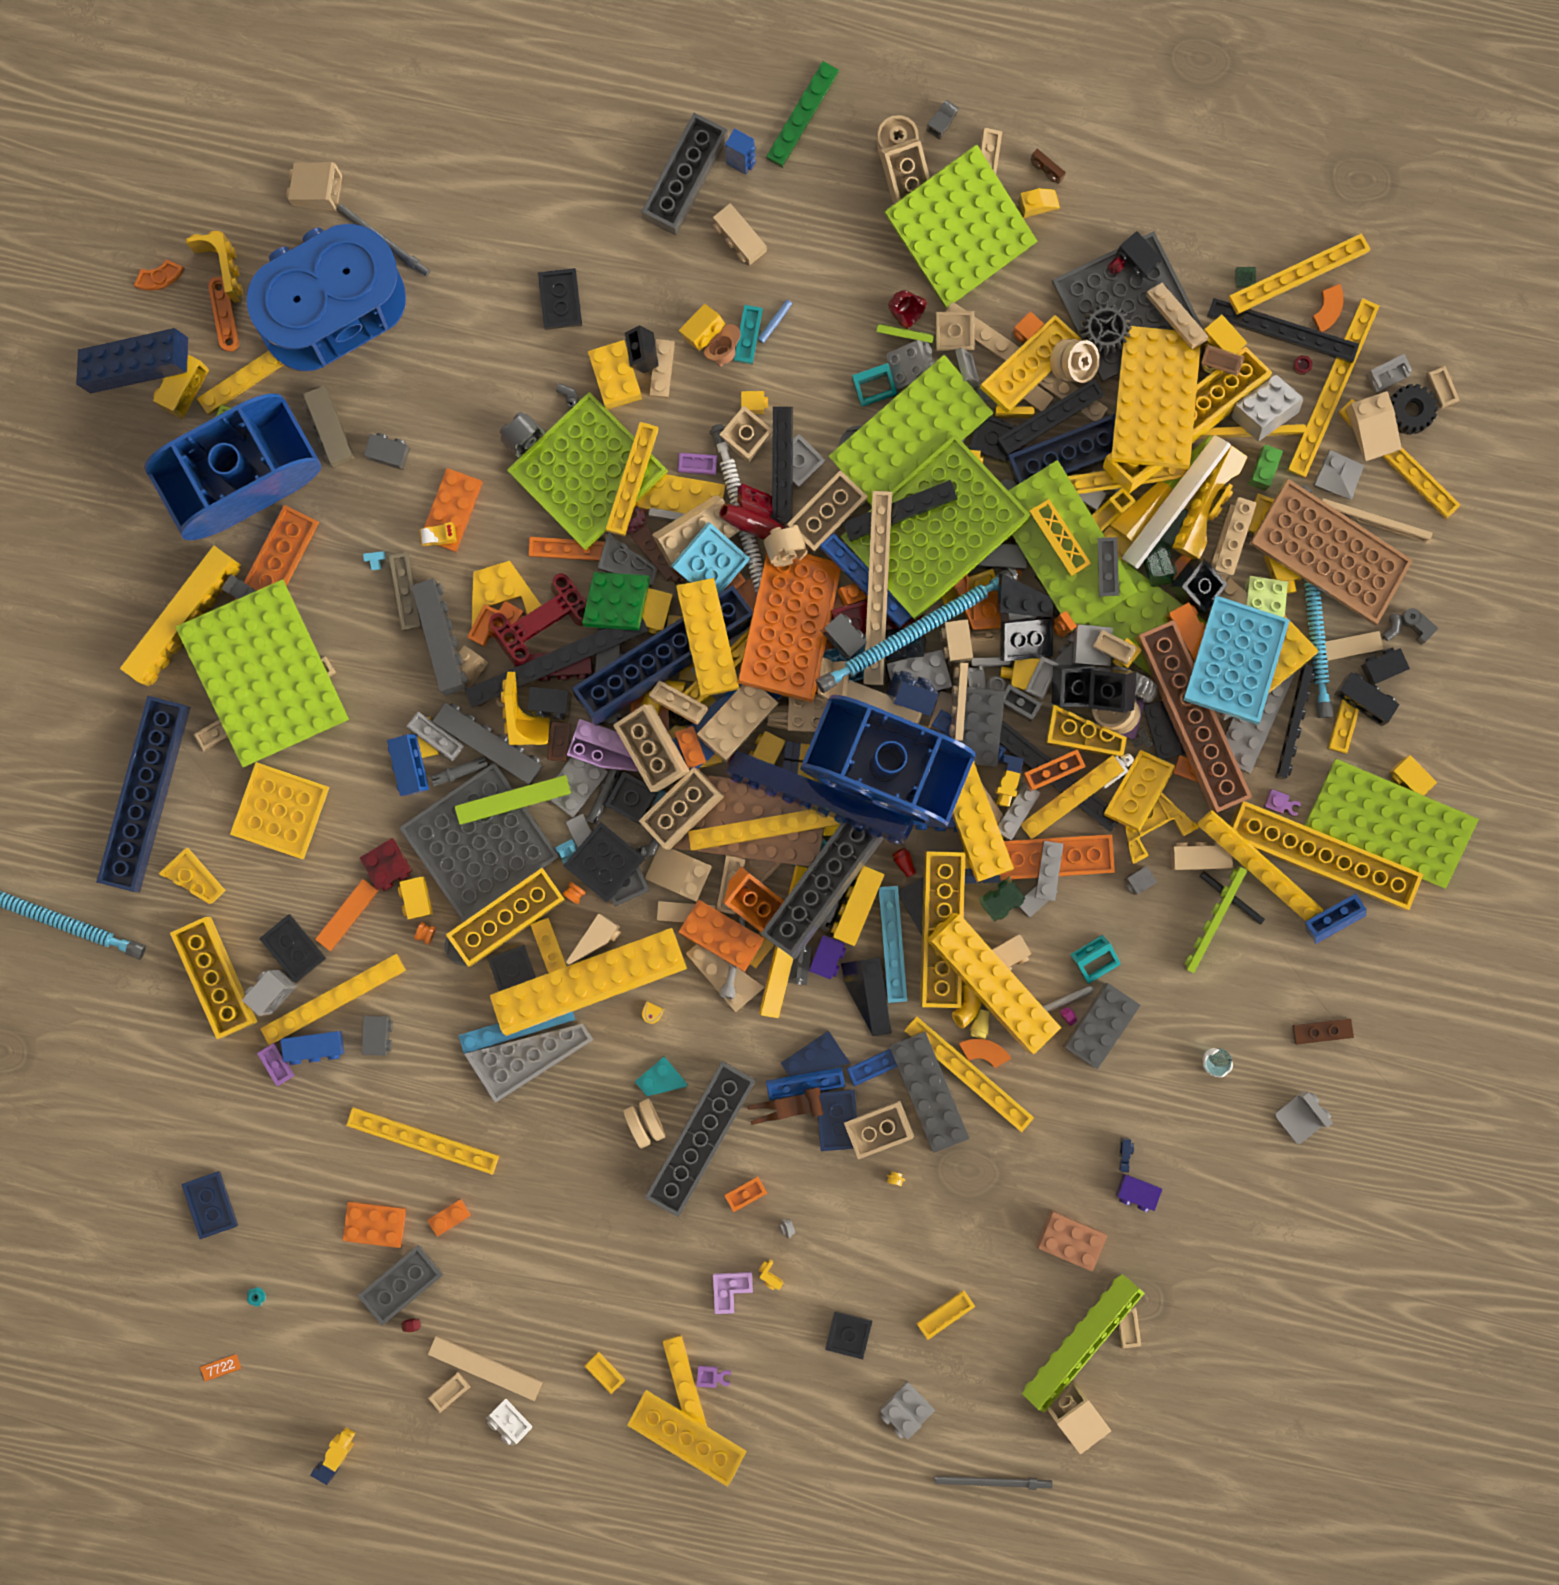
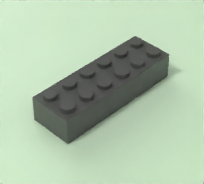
M693 113L641 211L644 220L675 236L677 235L728 138V130Z

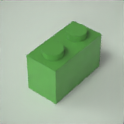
M1265 444L1259 451L1248 485L1266 491L1271 486L1283 451Z

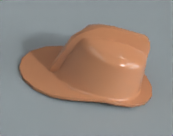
M734 324L725 325L704 350L705 357L713 360L719 367L730 362L735 356V346L740 338L739 328Z

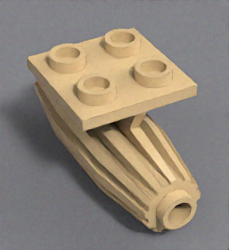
M815 694L812 703L789 697V705L777 706L767 717V726L787 731L815 733L828 700L818 694Z

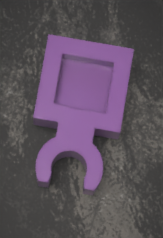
M1270 789L1264 808L1280 814L1287 810L1289 815L1297 816L1298 813L1292 811V806L1296 805L1299 807L1301 803L1298 801L1289 802V795Z
M698 1365L697 1387L716 1388L717 1382L724 1386H729L730 1381H725L723 1376L731 1375V1371L723 1370L722 1372H717V1366Z

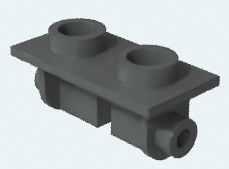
M805 946L796 960L793 958L788 983L807 985L812 947Z

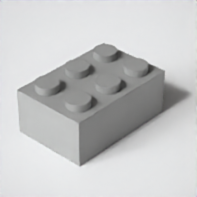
M1275 375L1235 404L1232 419L1259 442L1300 412L1303 397L1278 375Z
M942 650L924 654V657L908 658L886 664L885 666L889 683L895 671L900 673L901 670L911 673V676L916 679L920 676L930 680L929 682L932 683L937 692L948 690L952 687Z
M282 970L264 971L257 978L258 983L254 987L250 986L244 992L245 997L242 1001L259 1016L273 1014L298 984Z

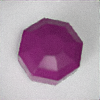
M1065 1007L1060 1011V1015L1069 1026L1078 1021L1072 1009Z

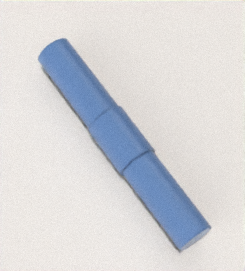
M789 300L784 302L759 336L758 340L761 343H765L792 306Z

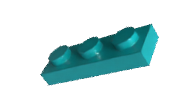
M744 305L740 325V338L736 346L734 362L753 365L763 308Z

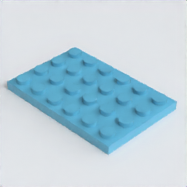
M1215 596L1183 700L1258 725L1290 620Z

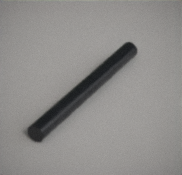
M1203 871L1199 877L1221 893L1224 886ZM1234 896L1231 902L1261 925L1265 918L1237 896Z

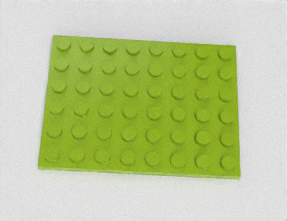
M956 435L952 436L891 491L893 503L951 480L958 498L890 526L888 590L915 620L1031 518L1026 509ZM845 532L840 537L869 568L871 534L850 542L847 532Z
M283 579L175 627L242 767L349 720Z

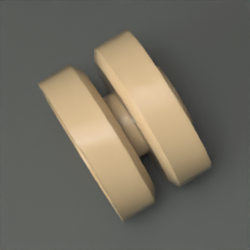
M901 115L885 119L877 133L876 146L878 153L879 150L911 139L919 140L918 129L915 123L908 117Z
M1063 339L1056 344L1052 351L1050 366L1053 374L1059 380L1077 383L1088 382L1097 373L1099 353L1096 346L1088 340Z
M1135 700L1134 710L1126 713L1092 709L1095 720L1103 727L1118 734H1125L1138 724L1140 706Z
M649 1098L639 1103L641 1115L634 1106L623 1110L629 1130L641 1149L650 1145L651 1139L648 1132L656 1141L666 1137L662 1123Z

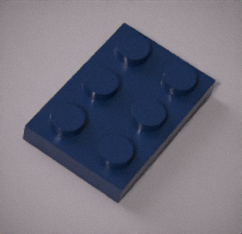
M855 1090L821 1092L819 1097L823 1115L818 1116L820 1150L854 1149L844 1123L857 1118Z
M220 1171L181 1184L200 1240L238 1226Z

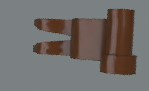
M820 1087L804 1090L805 1094L747 1106L748 1110H777L751 1121V1125L811 1113L812 1117L823 1115L819 1097L821 1095Z

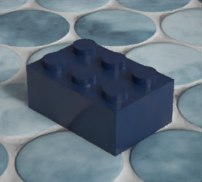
M901 670L900 673L895 671L887 690V694L892 702L931 716L939 694L935 687L932 686V683L929 682L930 680L920 676L916 679L911 676V673Z

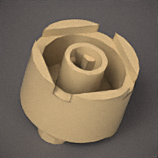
M797 525L786 529L774 528L770 531L771 535L764 539L769 560L776 567L790 565L793 563V559L798 557V560H801L807 554L803 537Z

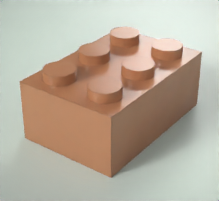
M1050 1210L1036 1246L1040 1250L1093 1272L1108 1235Z

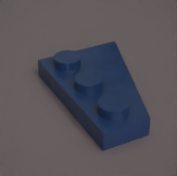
M829 1030L781 1062L789 1076L823 1071L850 1063Z

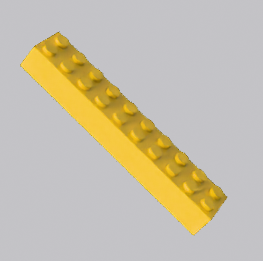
M1244 347L1237 353L1245 356L1239 375L1236 376L1216 369L1197 384L1192 443L1233 412L1234 406L1238 401L1270 379L1272 371L1247 347ZM1112 452L1106 456L1103 468L1129 494L1162 468L1160 466L1112 462Z
M1245 801L1238 803L1230 826L1259 852L1401 910H1410L1423 874Z
M670 928L491 994L490 998L500 1029L507 1036L686 970L687 966L673 929Z

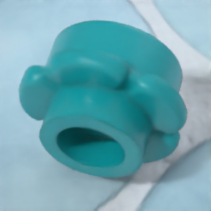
M259 1287L252 1288L247 1292V1302L255 1307L261 1306L262 1302L266 1299L265 1292Z

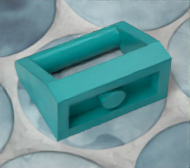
M888 363L852 375V383L861 407L897 395ZM884 376L887 377L890 390L863 399L860 389L861 384Z
M1104 935L1099 936L1070 954L1087 984L1121 965L1111 943ZM1109 952L1113 961L1088 975L1084 966Z

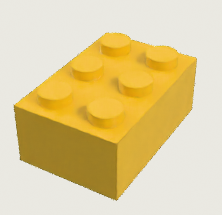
M624 340L588 351L607 410L642 399L634 370L629 364L628 351Z
M188 355L187 373L162 378L163 382L160 388H157L154 392L153 401L163 410L184 419L209 369L200 360Z

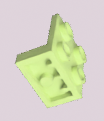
M1249 576L1244 585V591L1247 592L1246 605L1284 617L1288 582Z

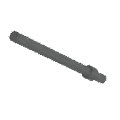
M340 204L337 207L340 213L356 225L367 227L379 234L389 245L391 251L406 261L410 268L416 269L425 277L430 274V270L419 263L420 260L415 256H410L344 205Z
M935 1476V1484L1028 1488V1490H1037V1488L1052 1489V1480H1037V1478L1002 1479Z

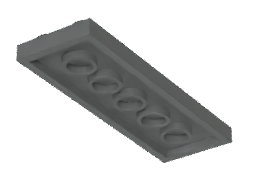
M926 1031L890 1044L889 1047L933 1153L968 1140L969 1135Z

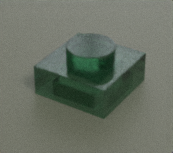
M1236 267V288H1247L1256 283V267Z

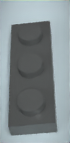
M1117 537L1097 538L1099 597L1119 596Z

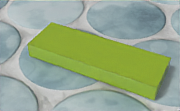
M878 324L876 331L929 343L933 342L934 337L933 334L884 324Z

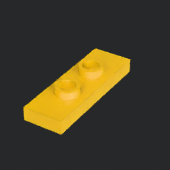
M546 918L531 924L548 973L567 967L550 919Z
M962 1290L916 1324L926 1339L929 1340L972 1310L975 1305L967 1293Z

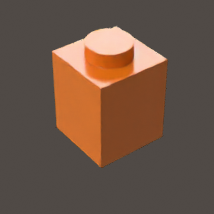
M1030 311L1014 327V337L1020 343H1026L1044 326V323Z

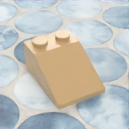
M1387 391L1351 403L1346 408L1365 462L1402 449L1394 408Z
M659 845L645 879L697 902L713 867L674 849L667 850Z
M598 914L566 963L573 964L611 941L615 942L621 933L619 931L620 926L604 915Z
M900 1100L844 1123L858 1160L909 1141L914 1137Z

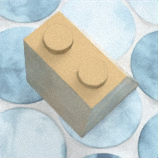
M294 163L293 169H290L289 173L291 184L286 191V198L291 205L337 212L342 174L336 163Z
M1075 1380L1068 1384L1047 1409L1079 1454L1088 1450L1111 1432L1108 1425Z

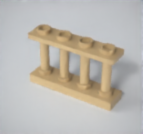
M1241 497L1237 498L1235 505L1230 504L1210 563L1212 568L1225 582L1228 575L1232 576L1235 573L1256 507V502Z

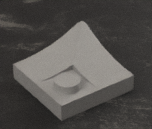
M1329 450L1313 486L1352 500L1365 465Z

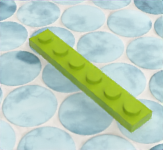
M1239 866L1237 869L1232 870L1229 876L1231 881L1228 887H1223L1220 893L1222 898L1219 904L1215 903L1212 908V918L1210 921L1207 920L1202 928L1204 931L1202 937L1196 939L1193 945L1195 948L1193 954H1189L1185 960L1186 970L1195 973L1248 870Z

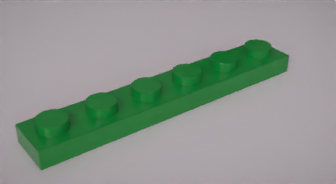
M822 61L772 145L766 159L783 168L837 77L839 69Z

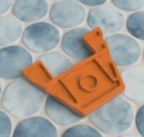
M1016 570L1018 573L1017 581L1021 577V570ZM968 574L953 586L957 597L969 592ZM998 591L989 592L988 598L963 611L966 620L968 619L970 630L1001 629L1000 613H997Z

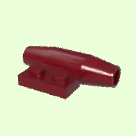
M743 483L738 486L737 503L740 506L724 504L719 512V517L730 525L763 540L771 535L770 531L774 528L786 529V527L769 517L773 511L772 496Z

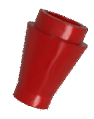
M906 847L892 854L894 857L893 861L906 877L916 873L910 851H907Z

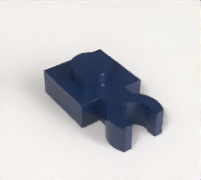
M1120 1138L1119 1171L1128 1173L1130 1154L1133 1155L1134 1143H1131L1129 1138Z

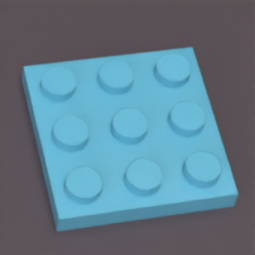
M707 522L671 566L690 583L714 578L717 593L719 594L724 591L750 558L715 526Z

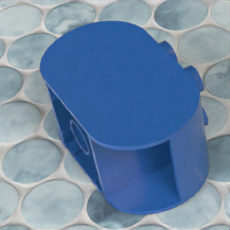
M340 224L332 226L325 231L320 227L314 228L303 236L302 241L304 243L291 250L288 247H281L273 251L268 257L270 262L263 265L252 278L247 292V309L250 319L270 353L283 365L298 371L318 370L391 329L401 319L406 306V291L403 280L398 272L394 255L386 241L367 227L356 224Z
M265 394L231 408L162 446L147 459L144 470L152 481L182 538L185 540H198L222 532L296 492L320 472L322 465L284 397L280 394Z
M833 694L828 699L800 769L829 787L871 802L894 814L934 827L947 828L976 753L965 744L944 734L865 702Z

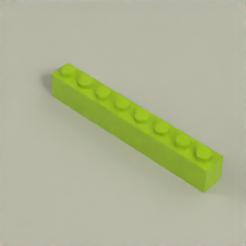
M1121 1274V1276L1116 1277L1110 1289L1100 1296V1301L1091 1307L1084 1320L1075 1326L1074 1332L1063 1340L1059 1350L1053 1352L1048 1363L1038 1370L1037 1376L1033 1381L1026 1384L1022 1395L1038 1410L1045 1413L1145 1293L1125 1275Z

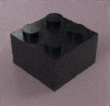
M1205 558L1191 559L1169 587L1184 604L1189 602L1190 605L1196 608L1198 613H1206L1212 605L1215 596L1221 594L1227 583Z
M1053 665L1051 703L1058 707H1088L1091 670L1097 667L1091 665Z
M1103 667L1091 670L1089 709L1122 713L1134 710L1137 671Z
M530 687L527 710L537 718H545L546 715H551L553 719L564 720L565 717L570 716L572 694L567 690Z
M623 771L605 806L640 825L639 820L647 813L658 792H650L646 783Z

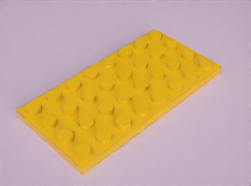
M1131 326V330L1126 331L1131 335L1130 337L1124 336L1127 342H1123L1111 461L1189 469L1201 344L1191 349L1175 330Z

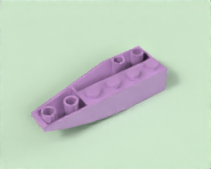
M579 719L567 756L601 768L639 772L617 732Z

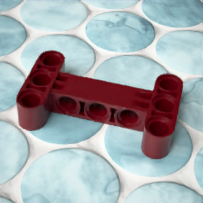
M559 573L554 576L551 589L556 597L515 623L510 624L501 613H495L490 617L488 629L514 665L520 666L527 661L529 650L524 642L565 616L569 615L576 625L583 626V618H580L578 613L585 612L587 602L566 574ZM562 581L565 587H558L556 582ZM567 597H574L576 602L570 603ZM500 621L502 626L495 627L492 622ZM505 636H510L513 639V642L507 643L504 641L503 638ZM515 652H522L524 658H517Z

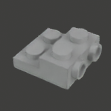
M907 1381L880 1407L882 1413L880 1417L887 1424L891 1422L896 1427L894 1431L901 1439L905 1437L908 1440L935 1409Z

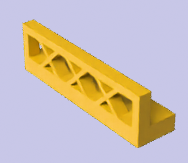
M1050 499L1029 511L1071 576L1091 564ZM1049 505L1052 510L1051 519L1043 518L1039 510ZM1052 522L1062 525L1061 535L1053 534L1051 531ZM1064 530L1069 537L1063 536ZM1063 538L1070 539L1073 542L1072 551L1062 548ZM1075 547L1077 548L1079 553L1074 552ZM1073 554L1082 556L1086 563L1075 568L1072 563Z

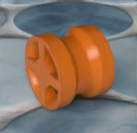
M571 881L569 888L562 894L578 905L581 896L585 895L586 891Z
M421 922L414 939L417 941L422 940L425 944L429 945L436 932V927H428L426 923Z

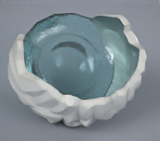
M1221 1048L1209 1049L1204 1053L1203 1067L1210 1075L1218 1078L1224 1077L1233 1068L1231 1055L1228 1051Z

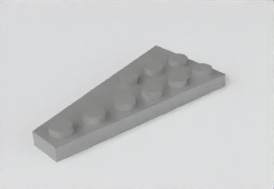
M584 1023L465 1053L464 1055L496 1103L594 1039Z

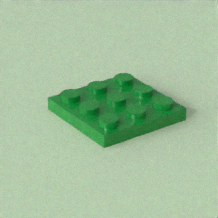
M593 572L582 621L583 626L639 631L650 582L649 576Z

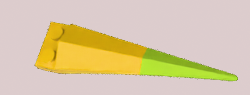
M1212 435L1208 436L1191 452L1190 467L1204 450ZM1182 478L1157 482L1103 533L1105 538L1117 537L1118 557L1123 560V555Z

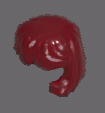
M901 290L894 294L889 301L888 307L903 328L908 329L921 318L926 309L927 302L924 298L914 295L910 291Z

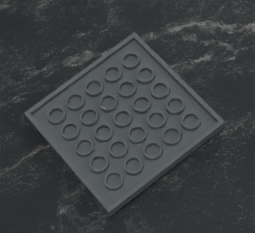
M1154 231L1143 236V238L1162 260L1143 279L1133 274L1131 266L1127 262L1123 263L1125 267L1118 274H1115V272L1110 274L1107 266L1118 257V249L1052 280V284L1080 338L1084 333L1080 331V327L1083 326L1081 321L1085 319V313H1090L1091 307L1096 309L1097 304H1100L1103 308L1104 303L1108 304V308L1115 304V310L1121 307L1120 313L1126 312L1127 316L1125 319L1131 320L1128 326L1175 330L1146 297L1147 291L1160 283L1166 286L1203 329ZM1099 316V317H1097V318H1098V319L1101 318V319H1103V320H1108L1110 317H1109V316ZM1115 321L1114 327L1116 330H1118L1117 333L1120 334V326L1117 323V321ZM1109 323L1108 326L1103 328V332L1101 333V335H1103L1104 332L1109 330L1108 327L1111 323ZM1091 324L1092 333L1097 337L1098 332L1094 325ZM1104 338V339H1102L1101 341H1102V342H1113V341H1115V340H1114V339L1111 340V339H1109V338ZM1116 349L1114 354L1109 350L1107 355H1104L1103 350H1101L1097 370L1101 382L1120 374L1122 350Z
M495 762L399 827L463 922L539 869H544L560 858L526 807L470 823L459 824L455 806L514 790Z

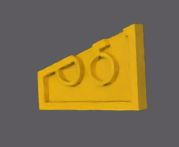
M185 848L159 873V875L167 877L176 885L182 886L208 904L215 902L226 891L189 848Z

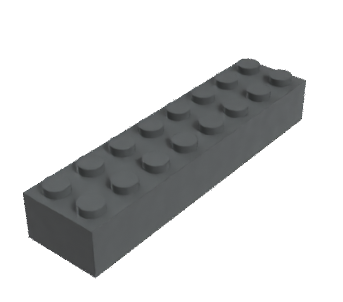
M852 808L766 925L761 935L796 960L887 835L886 831Z
M722 1060L646 1194L645 1199L679 1218L756 1081L755 1078Z

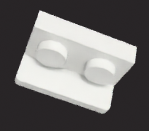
M504 1399L486 1417L489 1427L494 1431L497 1430L502 1435L501 1439L503 1442L511 1446L516 1445L532 1428L530 1423L507 1399Z

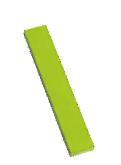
M567 775L460 804L455 806L459 824L462 825L572 793Z

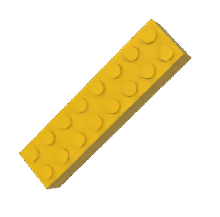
M213 545L120 669L141 684L146 686L153 685L159 678V672L170 664L169 659L172 655L177 654L182 648V640L175 627L203 615L208 608H212L217 601V596L220 592H224L222 587L230 574L236 577L240 571L239 567L241 564Z
M924 851L920 1006L961 1008V978L926 939L953 913L960 914L964 918L965 852Z
M953 913L926 939L1026 1052L1034 1055L1061 1028L960 914Z

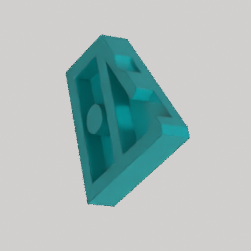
M665 1056L635 1081L646 1096L688 1086L687 1082Z

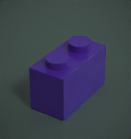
M823 935L809 971L831 979L832 976L836 977L840 967L837 965L839 958L843 959L847 949L844 947L845 943Z
M1123 1173L1115 1195L1120 1198L1119 1202L1130 1205L1132 1202L1137 1204V1208L1142 1211L1148 1212L1149 1209L1155 1211L1162 1188Z

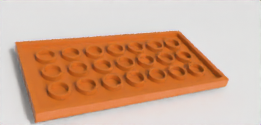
M766 551L737 683L812 703L817 687L815 680L819 678L821 660L827 639L821 630L831 620V610H833L841 569L832 560L806 554L801 560H798V557L793 559V563L790 565L776 567L773 563L771 564Z

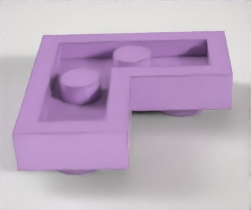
M752 1272L713 1274L715 1314L734 1313V1293H753Z

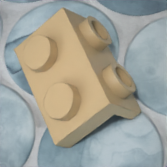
M464 645L459 653L463 660L461 665L462 671H465L468 682H466V685L469 688L473 686L481 672L485 669L488 661Z

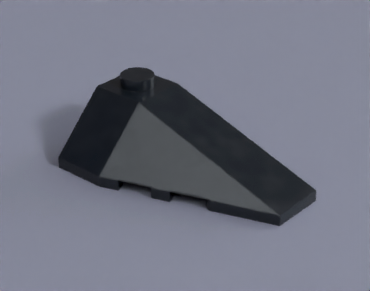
M880 957L841 963L844 983L872 1036L892 1033Z

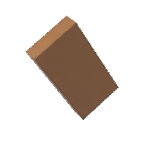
M1207 345L1201 364L1237 376L1245 356Z

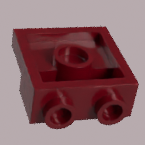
M394 838L360 857L378 891L383 890L385 892L393 887L392 883L397 880L400 882L410 877L409 873L413 871Z

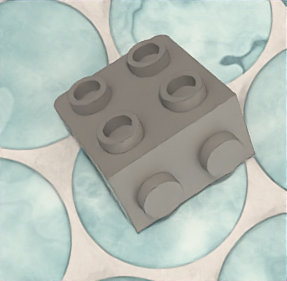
M916 340L887 353V362L897 389L910 385L935 363L931 355L932 348L928 342Z
M1302 1091L1275 1113L1277 1120L1297 1144H1301L1322 1126L1328 1128L1333 1124L1330 1120L1332 1116L1325 1108L1322 1109L1319 1106V1099L1313 1092Z

